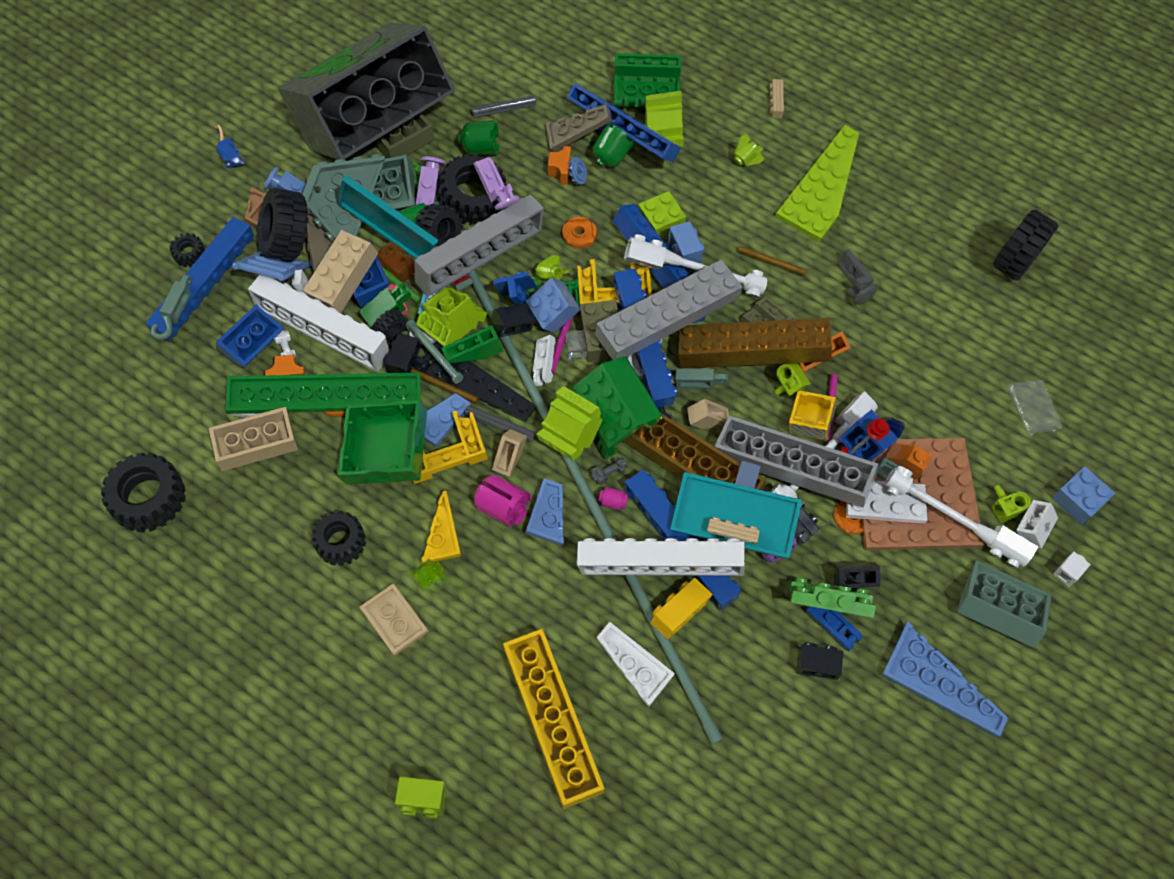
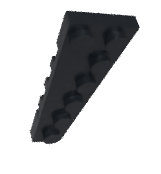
M437 360L425 371L426 374L471 393L488 403L489 406L499 409L523 422H526L537 409L535 404L471 361L450 363L457 372L463 375V380L457 384L452 381V377Z

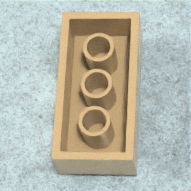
M341 230L306 284L303 292L313 300L318 299L323 305L333 307L341 314L377 257L378 252L370 242Z
M286 407L209 428L216 463L221 471L298 450L291 418Z

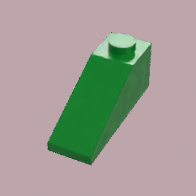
M492 325L441 348L449 363L488 359L503 352L499 338Z

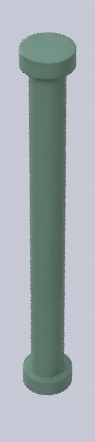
M409 320L405 327L419 338L421 343L449 373L455 384L461 382L463 375L453 368L416 326L415 320Z

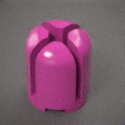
M491 475L482 481V485L478 486L474 500L476 507L480 511L512 528L511 526L514 523L519 525L528 511L525 508L528 500L532 501V495L498 475Z

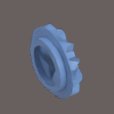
M579 157L571 158L568 168L570 171L569 175L576 185L584 184L587 178L586 166Z

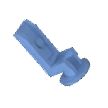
M275 167L268 175L263 186L265 190L268 187L270 189L279 188L303 194L306 183L287 171L281 177L277 174L279 168Z

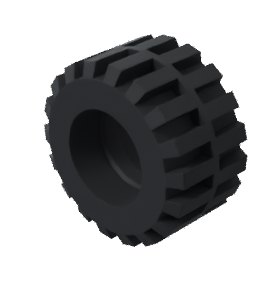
M430 204V206H424V209L419 211L420 215L416 216L417 222L415 224L438 240L436 246H440L450 238H454L462 233V218L459 217L460 214L452 207ZM440 222V231L437 234V227Z
M332 511L329 516L323 515L322 521L318 519L316 522L317 527H313V545L324 562H330L333 566L336 563L339 566H344L345 562L349 565L352 563V559L357 560L359 558L358 553H363V546H366L365 533L361 523L355 516L352 517L351 513L347 512L344 514L343 511H338V514H335ZM344 531L350 534L348 540L341 545L334 546L328 544L330 537L337 532Z

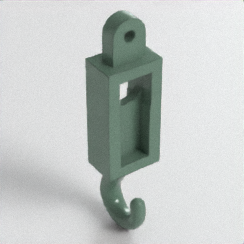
M184 275L180 282H174L160 309L166 324V331L162 334L156 333L158 325L153 324L151 327L153 338L164 340L172 334V323H177L191 296L189 290L192 283L191 276Z
M676 369V374L672 376L671 383H676L677 389H714L715 384H727L728 375L714 374V369Z

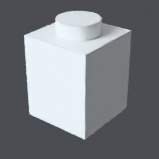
M1072 552L1053 575L1070 587L1091 564L1083 556Z

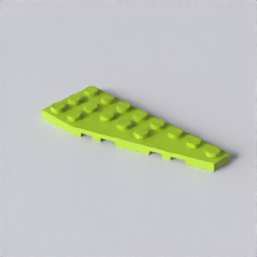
M844 125L778 210L776 218L818 242L823 239L838 218L859 132Z

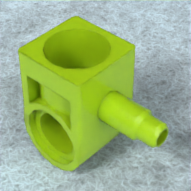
M797 363L783 364L777 370V377L782 385L775 390L776 395L787 391L789 396L798 393V390L802 391L811 385L801 366ZM788 369L791 371V377L788 375Z
M1000 485L994 487L999 499L996 500L991 508L1000 523L1019 517L1031 504L1030 497L1024 492L1019 491L1007 496Z

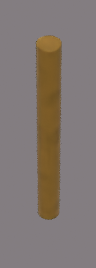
M739 246L738 253L802 276L805 275L807 270L743 246Z
M415 368L411 370V373L420 372L421 380L452 394L456 393L472 403L477 404L479 401V397Z

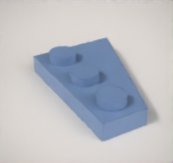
M455 393L427 411L424 440L437 447L456 425L452 412L458 411L459 417H463L465 409L468 405L471 406V403Z
M543 479L525 532L526 534L561 546L564 544L562 484Z

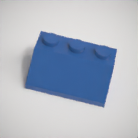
M378 257L375 258L353 293L361 308H364L366 303L372 301L380 291L388 288L390 285Z
M256 304L216 341L218 351L231 362L246 367L284 330V327Z

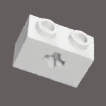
M1033 500L1016 530L1019 536L1038 546V548L1043 547L1058 519L1052 503Z

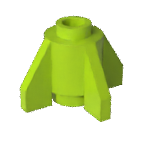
M746 133L739 138L734 153V160L739 166L760 164L764 160L760 153L763 148L750 141L751 139Z
M551 255L537 265L535 272L537 278L541 279L545 284L551 278L560 280L563 274L570 272V269L559 267L560 256Z

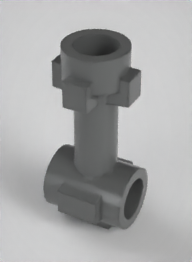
M617 457L614 459V464L604 469L601 466L593 468L591 470L592 478L595 483L597 482L599 485H602L609 480L608 475L617 470L623 472L628 465L623 457Z

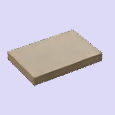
M394 583L359 607L394 656L429 632Z

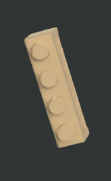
M773 79L772 83H770V105H772L770 113L772 118H782L784 113L783 79Z
M715 517L710 519L707 533L757 544L760 530H757V527L750 526L748 528L740 523L735 525L732 524V521L725 520L723 522Z

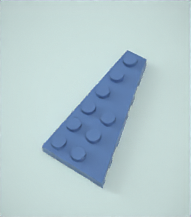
M907 622L881 676L997 738L1000 737L1008 717L989 699H986L979 693L973 683H969L938 650L936 651L927 642V639L923 635L920 636L912 628L913 626Z

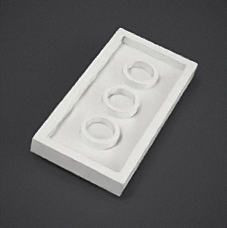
M874 481L864 508L846 502V518L923 524L927 522L926 502L909 492L904 495L898 494V496L890 494L886 491L888 486L885 485V481ZM913 484V486L926 493L925 484Z

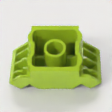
M681 91L646 96L645 125L680 147H683Z
M444 287L423 304L424 311L419 314L416 325L443 346L462 339L468 332L476 329L478 321H485L487 312L474 303L466 293Z
M563 386L555 392L557 398L550 403V410L545 420L541 423L543 429L536 435L541 442L574 461L582 454L584 448H590L603 419L600 418L601 412L598 406Z

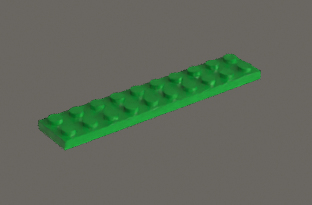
M420 372L227 376L225 411L227 414L265 413L286 407L288 413L346 411L347 405L388 404L397 401H421Z

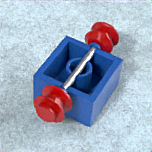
M871 409L839 437L840 441L845 445L839 451L873 461L898 438L890 430L888 423L879 418Z

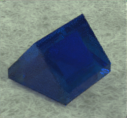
M887 417L886 422L890 430L897 438H900L905 428V423L892 417Z

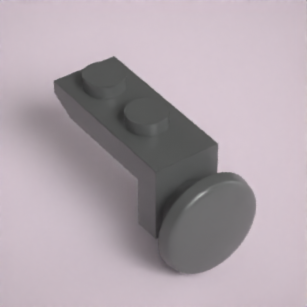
M847 249L838 262L840 268L855 285V287L848 289L850 295L855 297L853 302L856 305H861L875 295L877 287L876 285H871L874 281L873 277L851 250Z

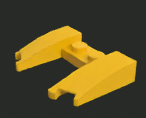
M595 259L589 260L590 267L581 270L580 265L577 266L580 304L616 300L617 307L620 306L615 287L597 288ZM630 262L631 269L635 268L637 275L641 276L642 290H645L647 297L651 296L649 267L645 266L643 268Z
M458 411L452 412L462 442L425 454L423 449L420 481H413L414 484L433 478L432 474L467 462L472 465L488 459L473 412H470V418L459 417Z

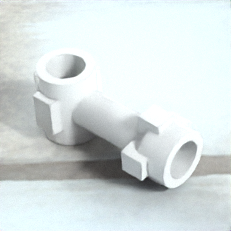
M283 330L274 341L276 345L280 344L283 353H280L281 356L294 354L295 357V351L290 350L288 341H291L288 330Z

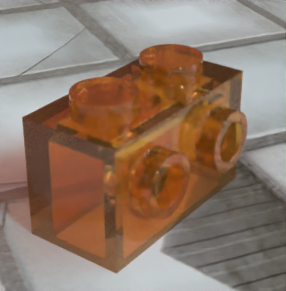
M390 241L378 251L377 257L381 266L401 282H406L415 274V258L412 255H407L399 245H395Z

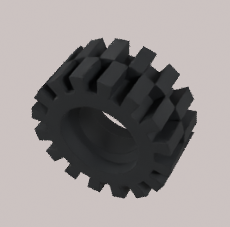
M182 233L180 238L174 237L176 241H171L172 245L169 246L170 253L179 266L187 267L189 265V267H192V264L205 251V247L199 236L193 233L191 236L189 233H186V236H184ZM187 247H194L189 253H181Z
M392 308L390 311H385V314L382 313L381 317L376 319L377 322L373 324L374 327H372L373 331L383 333L388 343L389 341L392 342L394 338L396 339L398 333L403 334L402 332L406 331L405 325L408 320L398 309Z

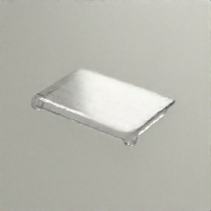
M1043 380L1011 383L1007 386L1028 436L1034 433L1063 429Z

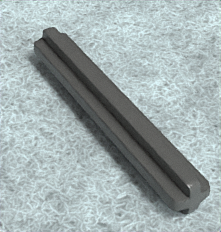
M528 96L471 108L473 117L535 106L536 98L535 96Z
M470 405L465 409L466 416L470 417V412H473L475 420L504 432H507L509 429L526 435V441L532 442L535 438L534 431Z

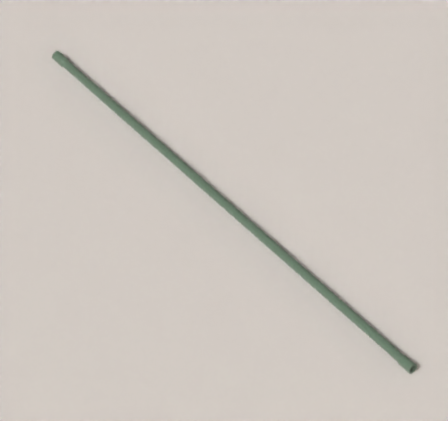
M473 270L467 275L472 278V285L491 319L495 307L476 271ZM510 336L500 337L544 421L549 410ZM562 455L605 539H616L576 461H572ZM625 575L703 724L704 731L711 744L715 745L721 742L723 737L715 722L712 721L670 639L667 640L651 624L654 617L652 615L654 609L636 575Z

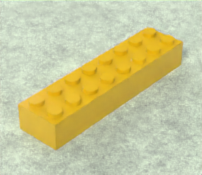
M543 629L503 643L505 655L563 810L604 794L605 788Z

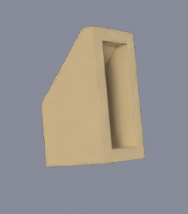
M706 399L687 408L690 425L700 429L724 427L729 417L728 408Z
M511 429L503 434L492 470L510 477L523 452L527 436Z

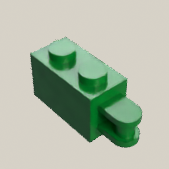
M399 284L392 291L385 288L372 301L366 303L359 312L369 327L372 328L374 327L373 324L377 322L376 319L380 318L382 313L385 314V311L396 308L402 313L406 309L403 303L411 297V293L406 291L404 284Z

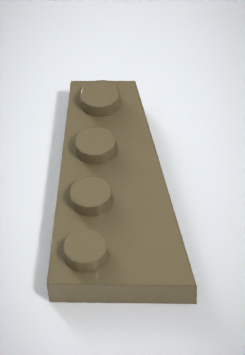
M607 105L586 110L581 115L579 113L573 114L568 119L560 118L555 123H545L550 149L555 152L611 122L612 119Z

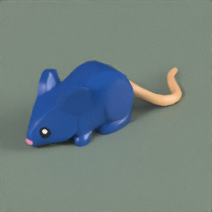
M215 126L220 131L217 153L221 159L226 161L225 167L244 164L243 159L237 154L239 150L235 147L230 138L224 139L221 126Z

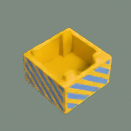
M798 390L789 421L790 434L827 441L836 409V397Z

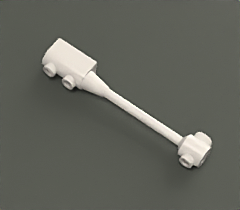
M638 234L634 238L631 237L629 239L624 255V260L656 270L662 268L663 264L681 265L698 271L708 267L704 264L683 259L681 256L663 247L662 241L652 240V243L645 241V236ZM753 270L752 273H748L745 277L732 273L738 282L743 284V289L746 290L745 295L759 298L764 293L767 286V278L763 277L762 271Z
M865 391L857 395L834 420L839 427L834 433L832 440L825 447L834 449L837 444L841 443L839 437L871 409L874 412L877 410L876 402ZM779 483L770 492L797 498L795 491L800 486L795 484L787 486Z
M898 466L897 469L894 468L885 481V485L888 486L887 492L894 496H898V494L904 495L909 492L973 530L991 548L990 553L998 558H1001L1002 555L1007 557V563L1015 568H1018L1019 565L1022 567L1026 566L1038 546L1004 526H996L995 530L982 524H977L913 486V478H911L913 473L902 466Z

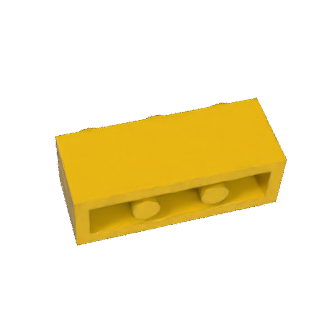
M696 578L691 582L686 581L679 588V593L671 594L667 598L666 604L663 607L659 605L652 613L654 617L651 624L667 640L709 602L713 595Z

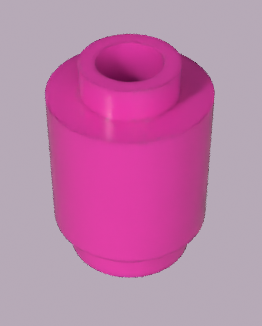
M606 487L605 491L601 490L599 502H602L603 507L620 510V508L625 509L629 494Z

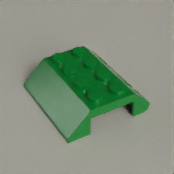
M615 53L614 106L645 108V100L648 95L680 91L681 55Z
M626 356L601 364L575 384L571 390L600 409V418L603 421L594 440L600 439L597 447L601 450L600 452L604 459H608L616 454L619 450L614 447L640 427L649 429L663 418Z

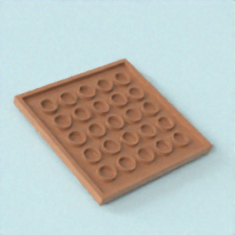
M965 438L897 439L893 443L916 445L933 455L918 480L911 476L913 484H925L928 495L975 523L981 524ZM893 444L890 445L886 450H884L880 455H878L872 462L878 463L879 467L880 463L882 462L884 457H886L887 453L889 452ZM877 476L875 478V481H884ZM926 503L927 522L925 524L861 519L862 527L864 528L865 550L980 548L984 546V541L973 530Z

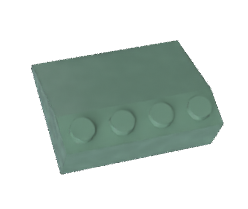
M407 155L385 159L373 191L374 195L395 210L412 207L415 202L413 162Z
M975 560L960 598L957 612L984 626L1001 632L1003 635L1035 648L1047 631L1052 595Z

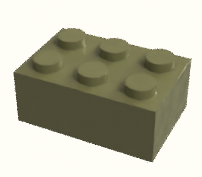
M420 112L373 142L387 158L407 155L434 140L433 126Z
M616 300L580 304L579 317L587 361L612 360L596 337L595 331L598 322L618 313Z

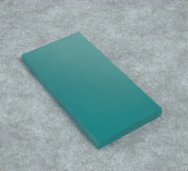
M348 175L342 179L338 198V205L414 259L430 252L436 247L438 240Z
M684 472L670 531L706 540L713 538L719 539V541H727L732 538L707 533L709 521L713 517L719 518L723 522L728 520L732 521V524L735 525L740 523L744 524L745 527L750 528V526H753L760 530L757 544L740 540V542H744V549L789 559L802 500Z

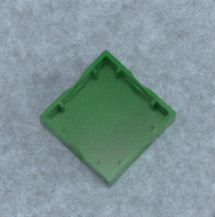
M411 400L388 404L347 405L343 429L344 442L340 452L337 474L346 485L420 481L427 409L420 400Z

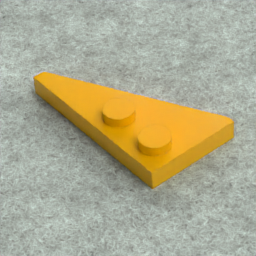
M442 491V495L439 498L437 512L434 515L430 529V536L427 539L424 556H422L423 565L461 556L447 491Z

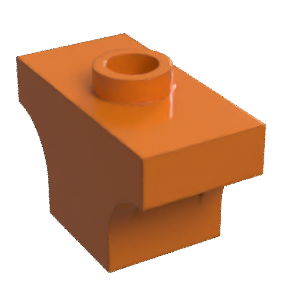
M564 146L559 152L549 153L548 176L558 178L563 185H568L571 147Z
M293 354L275 356L273 367L265 370V375H306L304 367L297 365Z

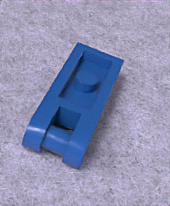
M811 606L806 611L848 652L853 648L855 642H859L863 638L862 634L838 611ZM845 631L850 635L848 638L843 635Z

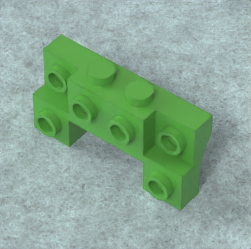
M795 577V581H789L788 593L790 594L791 603L874 618L876 605L872 604L873 595L868 594V590L856 588L855 591H851L850 587L839 586L838 589L830 588L831 584L823 582L813 585L807 583L808 579Z

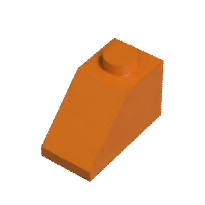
M893 444L885 458L910 470L913 473L912 477L918 480L933 455L916 445Z

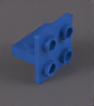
M518 272L514 276H503L493 281V285L502 296L510 295V299L515 304H525L528 300L526 290L537 288V284L528 272Z

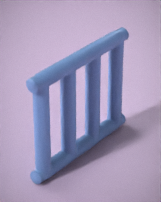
M260 251L233 263L232 267L235 270L240 269L283 281L294 276L295 270H306L310 267V263L296 259L288 261L267 258Z

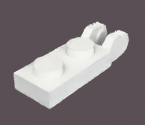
M552 335L536 341L533 381L536 386H542L544 382L550 383L553 378L551 370L555 337Z

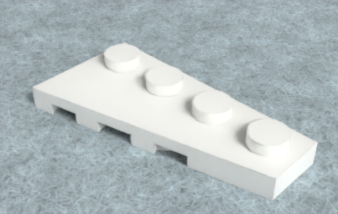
M611 622L597 636V641L649 708L674 677L675 673Z

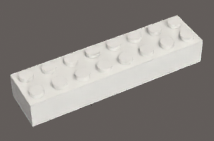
M259 275L248 288L254 305L257 304L271 317L376 372H379L384 365V358L386 354H389V348L385 335L380 331L375 332L366 324L358 323L349 315L344 316L335 308L327 307L318 299L313 300L304 292H298L292 289L290 285L282 284L272 277Z
M586 538L583 541H578L577 566L582 575L744 576V542H740L739 539L719 541V539L713 538L707 539V541H698V539L693 538L686 539V541H678L673 538L665 539V541H657V539L652 538L645 539V541H636V539L632 538L624 539V541H616V539L612 538L596 541L592 538Z

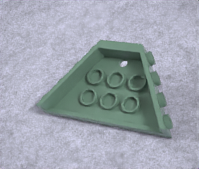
M375 154L370 156V158L355 157L349 161L338 159L334 163L322 161L318 162L317 165H313L302 195L307 201L308 214L311 213L314 217V223L326 231L325 235L331 242L336 239L341 230L357 237L362 223L361 220L338 205L342 179L348 175L373 193L385 161V156ZM316 187H320L321 192L316 193L314 189Z

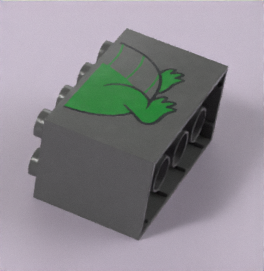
M394 22L388 23L277 88L310 150L335 159L349 157L455 92L427 27Z

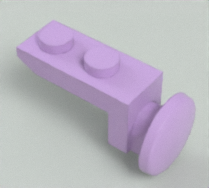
M423 156L420 161L426 163V165L421 166L416 205L425 202V205L430 206V204H435L438 179L441 176L440 166H446V161L437 157Z
M490 157L473 163L491 203L497 200L499 202L494 206L496 210H503L519 201V196L513 195L511 185H504Z

